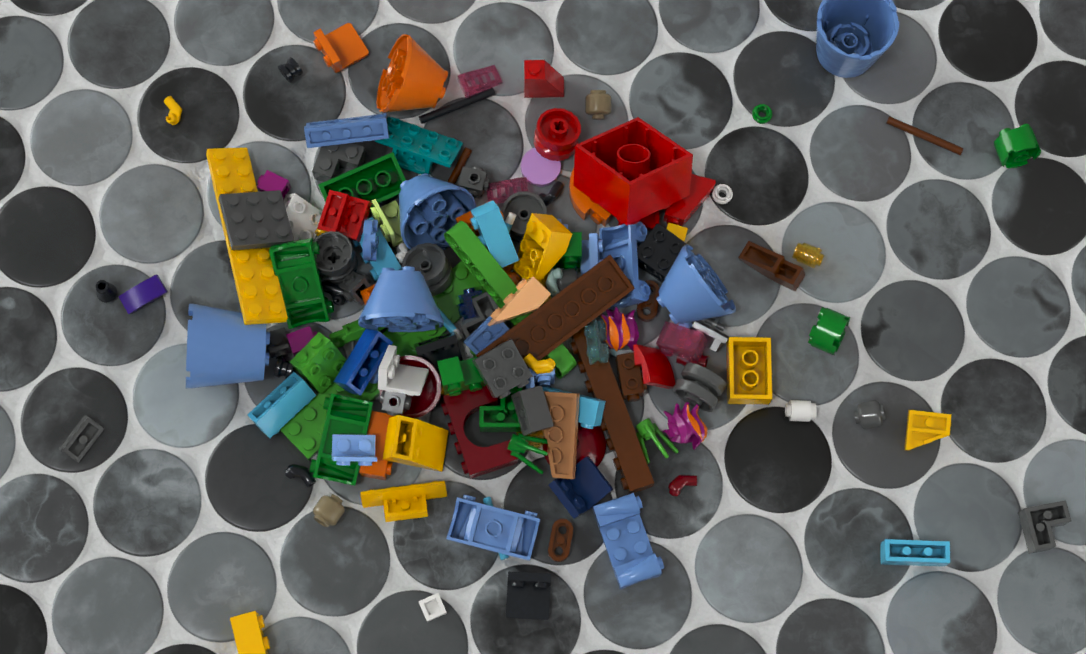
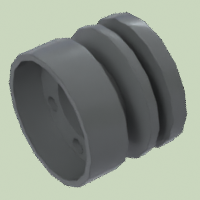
M329 231L320 234L314 239V242H318L320 254H317L316 263L322 280L332 284H340L348 274L357 271V256L351 242L345 235L340 232Z

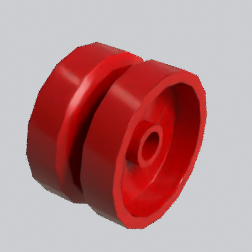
M561 108L549 109L542 113L537 121L534 133L536 151L542 157L553 161L565 160L572 156L581 133V124L578 118L572 112Z

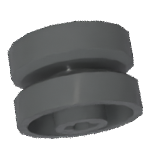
M528 191L510 195L502 207L504 222L509 212L517 215L509 235L512 240L520 243L523 240L531 213L547 214L543 200L536 194Z
M419 244L411 248L402 261V267H415V271H420L423 274L432 296L444 292L453 280V269L442 248L436 244Z
M686 363L681 373L684 379H678L672 391L684 402H689V405L695 407L698 404L700 410L712 412L718 402L716 396L722 395L727 385L726 382L703 366Z

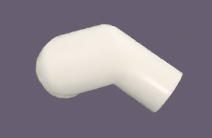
M400 243L396 249V258H398L400 263H402L406 253L409 251V248L404 243Z

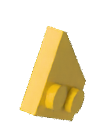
M908 410L904 450L908 451L949 436L952 414Z

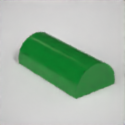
M391 152L318 184V187L325 202L329 190H333L352 197L368 200L371 203L374 199L381 203L399 195L400 185L406 179L394 152Z

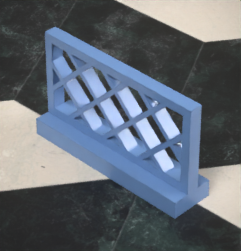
M386 113L310 122L304 126L307 148L389 138Z

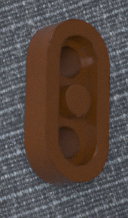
M646 280L645 282L653 293L649 295L647 301L637 304L636 309L637 317L644 322L652 321L657 315L658 301L656 298L659 296V286L652 280ZM648 309L650 314L645 315L643 310Z
M559 519L552 526L548 555L555 562H562L569 556L573 525L567 519ZM564 527L567 532L560 534L558 529ZM556 548H561L563 553L556 555L554 551Z

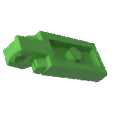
M358 320L343 325V329L329 334V338L337 348L342 347L345 343L359 340L365 328L360 327ZM378 327L377 331L380 332L385 327Z

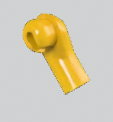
M168 96L164 100L165 105L170 109L168 116H166V121L171 125H176L180 121L182 108L172 96Z
M531 353L523 359L537 374L550 373L556 366L553 359L548 358L538 361Z

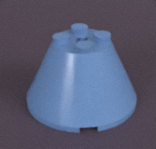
M427 173L403 181L400 185L401 190L399 193L401 238L409 249L424 243L436 244L442 250L450 247L444 238V233L457 224L455 218L476 208L474 197L467 189L431 177Z
M685 244L681 248L658 290L659 296L656 298L658 303L663 308L666 307L669 310V317L675 324L679 322L684 324L733 314L736 311L733 300L728 301L725 295L728 290L700 253L695 255L691 251L694 248L689 244Z
M409 266L402 267V270L382 268V273L358 319L360 327L371 330L385 327L388 328V332H422L435 330V325L438 324L439 327L444 325V320L423 274L420 271H415V267Z

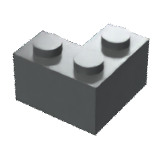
M354 143L322 146L312 170L314 179L325 182L337 177L340 168L353 170L362 166L367 156L365 147Z
M487 292L471 299V306L477 319L461 326V333L464 335L465 340L498 308L496 302Z
M1066 500L1028 507L1018 512L1029 554L1047 551L1056 547L1052 528L1071 522Z

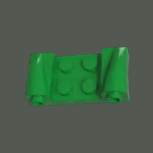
M313 238L271 246L269 253L274 273L279 279L288 316V328L292 329L311 322H329L331 313H334V305L332 300L329 301L324 295L316 263L317 254H320L318 242H314Z
M332 393L330 397H325L323 409L327 411L318 456L316 460L312 459L309 472H313V477L356 485L359 471L358 461H351L350 466L336 465V461H332V434L366 435L373 402Z

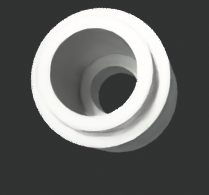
M790 400L789 404L785 405V417H789V421L810 422V420L816 419V403Z

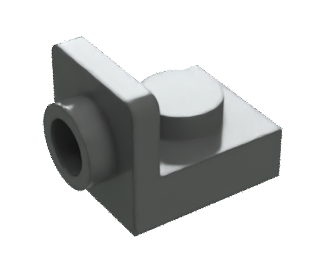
M285 327L270 331L268 350L272 358H284L288 356V353L292 352Z

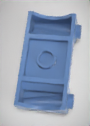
M639 221L632 225L622 224L615 227L600 228V240L603 239L604 252H601V259L611 255L635 288L608 309L615 310V307L620 309L647 301L651 290L645 281L639 280L637 243L645 241L647 235L646 226Z
M634 493L595 505L592 508L620 589L644 580L659 577L662 574L661 569H664L661 557H656V554L652 551L640 517V509L643 508L639 496L635 497Z
M463 494V498L457 497L447 540L530 561L541 520L537 518L538 513L525 510V514L489 506L475 502L476 497Z

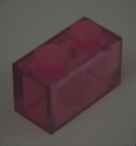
M665 321L656 344L661 350L660 352L666 356L672 357V355H676L687 363H691V361L699 363L708 340L704 333Z

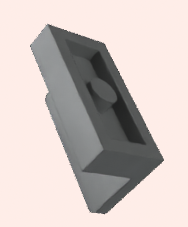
M542 386L525 389L511 395L523 436L554 426Z

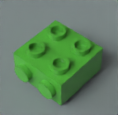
M318 332L296 354L290 363L306 382L322 395L333 383L347 359L330 339Z

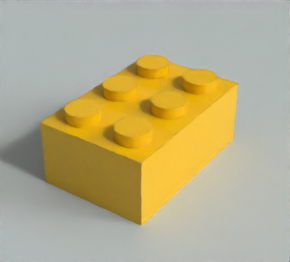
M729 337L726 343L727 404L769 405L772 400L771 338Z

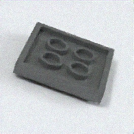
M281 190L220 194L219 203L231 250L270 248L273 245L294 241Z

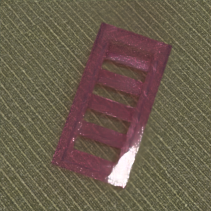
M495 65L457 76L465 98L502 84ZM492 72L495 80L491 81L488 73ZM483 75L485 76V78H486V80H487V82H485V83L483 82V80H482V78H481V76H483ZM477 78L480 84L476 85L474 79ZM467 81H470L472 86L469 87Z
M527 177L489 183L487 190L488 202L493 200L496 204L504 203L510 196L509 187H513V193L518 192L517 186H521L522 191H528ZM501 188H505L506 196L501 195ZM493 189H497V197L495 198L493 197Z

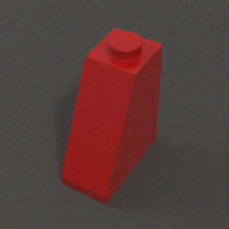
M524 60V98L564 97V77L545 60Z
M691 174L690 195L671 204L665 211L663 221L667 222V224L672 223L683 226L713 192L716 180Z

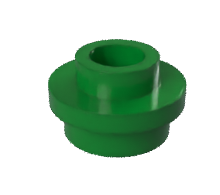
M759 104L754 107L752 117L759 124L768 123L772 118V110L768 105ZM763 112L765 117H760L758 113Z

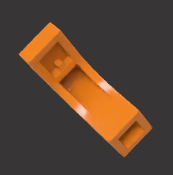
M573 168L570 177L569 195L574 210L583 220L590 215V218L596 224L600 225L601 223L603 226H606L610 222L611 214L600 205L592 202L588 196L573 186Z

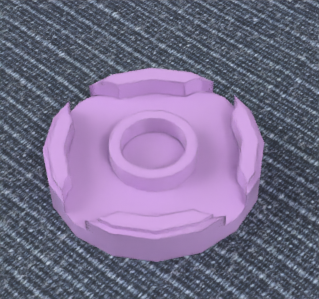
M536 148L526 152L522 158L521 172L528 183L537 187H545L557 180L561 171L560 161H553L542 157L536 151Z

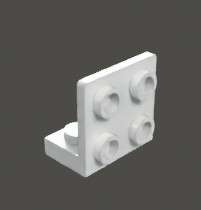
M296 193L286 194L283 201L294 241L313 238L314 240L316 237L315 230L318 227L322 211Z
M388 345L378 370V389L387 392L404 393L410 396H420L429 374V369L399 364L400 355H397V346Z

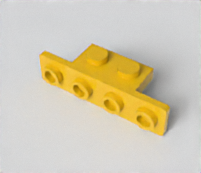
M433 481L431 483L362 491L360 495L363 508L384 505L385 522L428 517L426 500L447 497L445 481Z

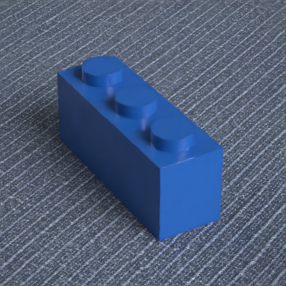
M365 329L333 382L348 393L361 396L379 367L388 345H392L393 342L377 330Z

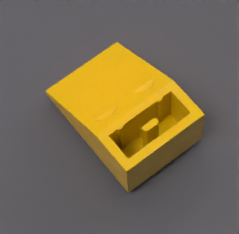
M531 213L517 254L519 261L514 262L513 269L523 279L528 280L534 276L541 282L566 253L572 233L553 215Z
M396 415L390 417L382 460L442 472L449 430L406 416Z

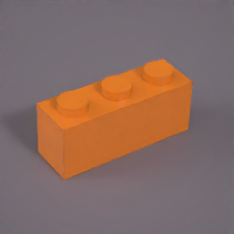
M372 411L367 435H376L375 457H377V462H372V466H361L359 473L362 477L386 481L387 475H391L393 463L382 460L388 421L390 417H393L387 413Z

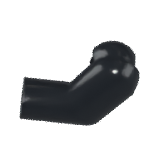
M556 181L547 196L544 193L539 194L545 206L550 205L558 198L564 188L563 183Z
M322 281L323 291L331 294L333 303L335 305H343L346 299L343 297V290L339 285Z
M291 464L285 470V475L288 478L300 477L307 487H311L316 483V480L306 466Z

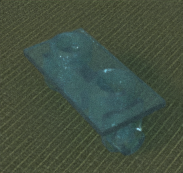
M595 318L584 329L590 365L597 361L607 363L608 358H610L608 344L601 343V341L607 340L606 325L603 324V321H597Z

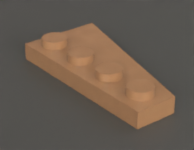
M544 391L554 424L553 427L544 430L549 448L547 451L552 478L575 479L580 394Z

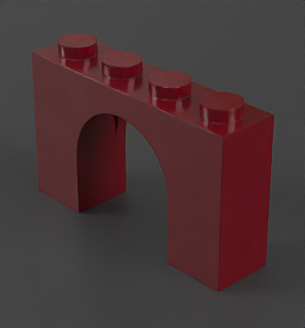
M482 386L481 390L473 392L470 389L464 390L457 396H443L444 403L441 404L444 415H449L451 422L447 424L451 435L455 434L457 442L454 445L457 454H462L464 462H461L464 475L469 474L470 479L518 463V458L510 455L511 451L507 449L510 440L489 447H480L471 443L465 436V423L472 414L480 411V406L498 405L497 397H492L487 386Z

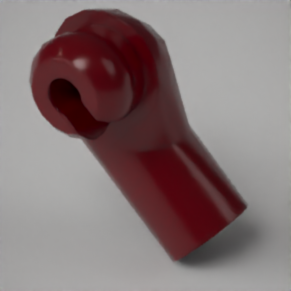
M678 475L669 483L670 495H680V490L684 486H697V476Z

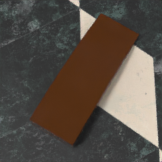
M750 241L747 242L738 257L739 260L757 272L793 291L797 290L805 276L802 267L786 261L784 256Z

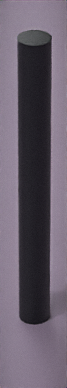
M492 87L419 116L420 123L423 124L496 95Z

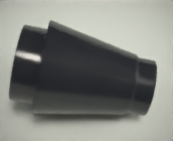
M99 280L96 283V295L101 302L108 303L116 298L117 289L113 284L105 280Z

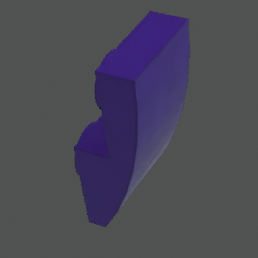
M158 274L118 297L128 314H133L146 304L154 302L168 291Z

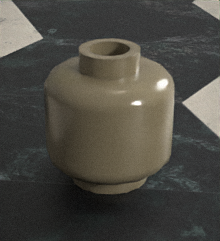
M591 90L590 94L585 97L586 114L591 115L594 120H603L605 115L611 113V96L606 94L605 90Z
M334 494L331 497L327 495L322 496L313 508L314 520L324 527L336 525L345 512L341 504L343 501Z

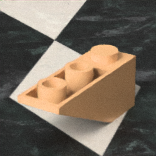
M534 276L528 280L522 279L516 286L518 290L514 294L510 293L503 300L505 305L501 309L498 307L490 315L492 319L487 325L492 326L529 314L538 309L551 293Z

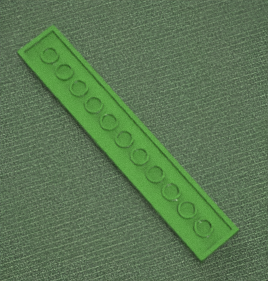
M461 261L453 268V280L450 286L444 292L433 296L437 307L455 325L472 309L471 299L487 291L463 261ZM438 324L435 325V330L388 332L387 329L383 335L393 342V346H397V355H400V357L406 355L418 356L414 344L444 335L448 330L444 325L439 327ZM333 382L322 395L318 393L280 431L310 460L319 451L327 411L323 409L325 397H330L332 393L372 402L380 395L378 383L372 384L369 382L360 396L348 393Z

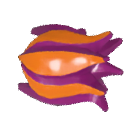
M615 307L613 312L607 309L605 312L608 317L603 314L600 315L605 323L603 333L605 344L609 349L612 348L616 352L626 345L633 351V345L637 344L639 339L638 326L634 319L635 310L624 315V313H620L617 307Z
M689 402L685 403L682 410H680L679 404L676 403L673 415L664 411L668 418L669 430H663V432L673 442L681 444L692 442L694 450L700 442L704 441L708 433L705 423L698 415V404L689 411Z

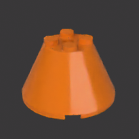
M403 34L392 47L388 56L391 59L388 69H383L380 78L376 105L378 109H381L379 111L382 113L435 108L438 98L442 99L446 91L443 85L447 79L448 71L444 70L411 36Z

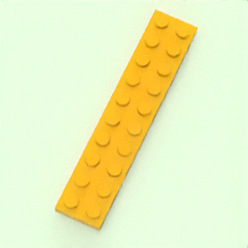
M207 149L206 156L244 324L286 322L288 316L279 279L274 273L269 253L270 248L231 250L219 203L220 194L258 192L248 149Z

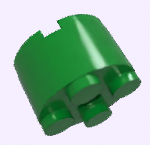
M1023 124L1012 130L1005 128L999 132L1000 136L994 141V147L1002 166L1006 165V168L1009 169L1028 164V159L1033 157V160H1035L1041 154L1040 146L1029 124Z
M822 307L817 317V324L813 325L810 331L808 343L812 347L835 355L846 333L845 326L849 325L851 317Z

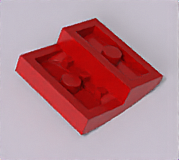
M329 190L317 229L324 232H340L348 239L360 242L364 221L367 220L372 203L345 193Z
M638 344L633 345L635 365L642 367L643 383L672 389L675 385V378L665 353L661 349Z

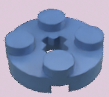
M370 219L364 221V261H377V249L374 248L379 246V236H376L378 220Z

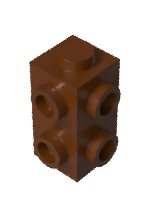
M634 352L616 355L615 361L623 400H628V402L640 400V397L644 395V391L647 390V385L643 383V378L641 377L640 370H642V367L635 365Z

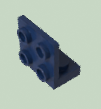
M586 456L576 464L575 479L557 478L549 484V487L573 519L585 514L613 490L589 456Z

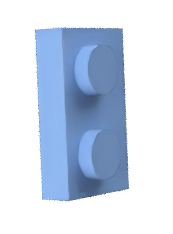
M589 233V240H582L581 275L603 260L601 259V252H604L603 239L600 240L597 233Z

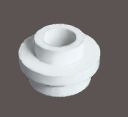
M725 184L717 185L712 192L714 201L719 204L730 202L733 196L732 189ZM723 192L726 196L720 197L719 193Z

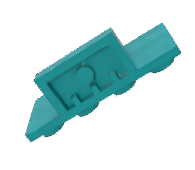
M390 116L387 118L389 138L375 140L377 143L393 148L392 152H394L401 168L421 175L431 173L433 162L450 168L463 146V142Z

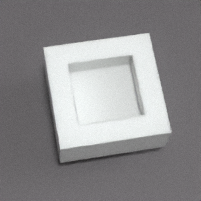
M439 593L418 601L427 622L447 614Z

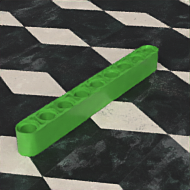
M459 221L444 233V238L501 309L505 305L503 300L510 293L514 294L518 289L465 222ZM529 314L511 319L510 321L515 326ZM563 343L541 359L551 358L555 361V376L559 379H562L577 365L576 360Z

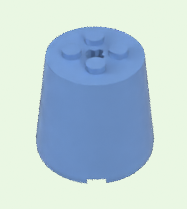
M822 0L817 13L816 54L823 68L829 73L843 78L856 77L866 72L892 45L897 36L899 21L896 12L897 8L893 1Z
M189 304L188 314L193 316V318L188 320L186 371H190V377H186V389L263 381L265 366H269V353L265 352L266 345L270 344V332H266V324L245 325L241 312Z

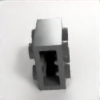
M508 339L472 360L493 398L499 397L502 399L511 394L510 389L516 386L519 389L530 383L528 379L533 377L512 339Z

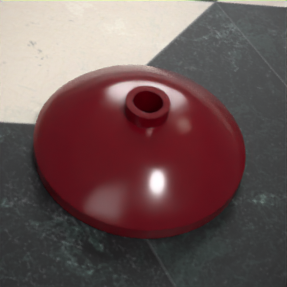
M415 355L401 356L399 361L401 365L429 369V374L420 396H410L412 397L410 409L400 414L401 416L418 418L429 413L437 405L442 392L441 378L437 369L428 360ZM393 398L392 404L397 405V400Z
M578 422L577 441L579 444L577 445L576 464L586 456H589L596 467H598L604 458L606 450L604 434L599 426H593V429L581 427V423ZM543 443V451L548 453V444ZM547 455L545 456V459L547 463L550 465L549 457Z

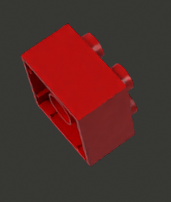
M637 117L575 145L573 186L588 196L592 202L599 204L615 216L620 223L625 225L636 224L642 218L658 210L667 209L671 204L690 195L693 154Z

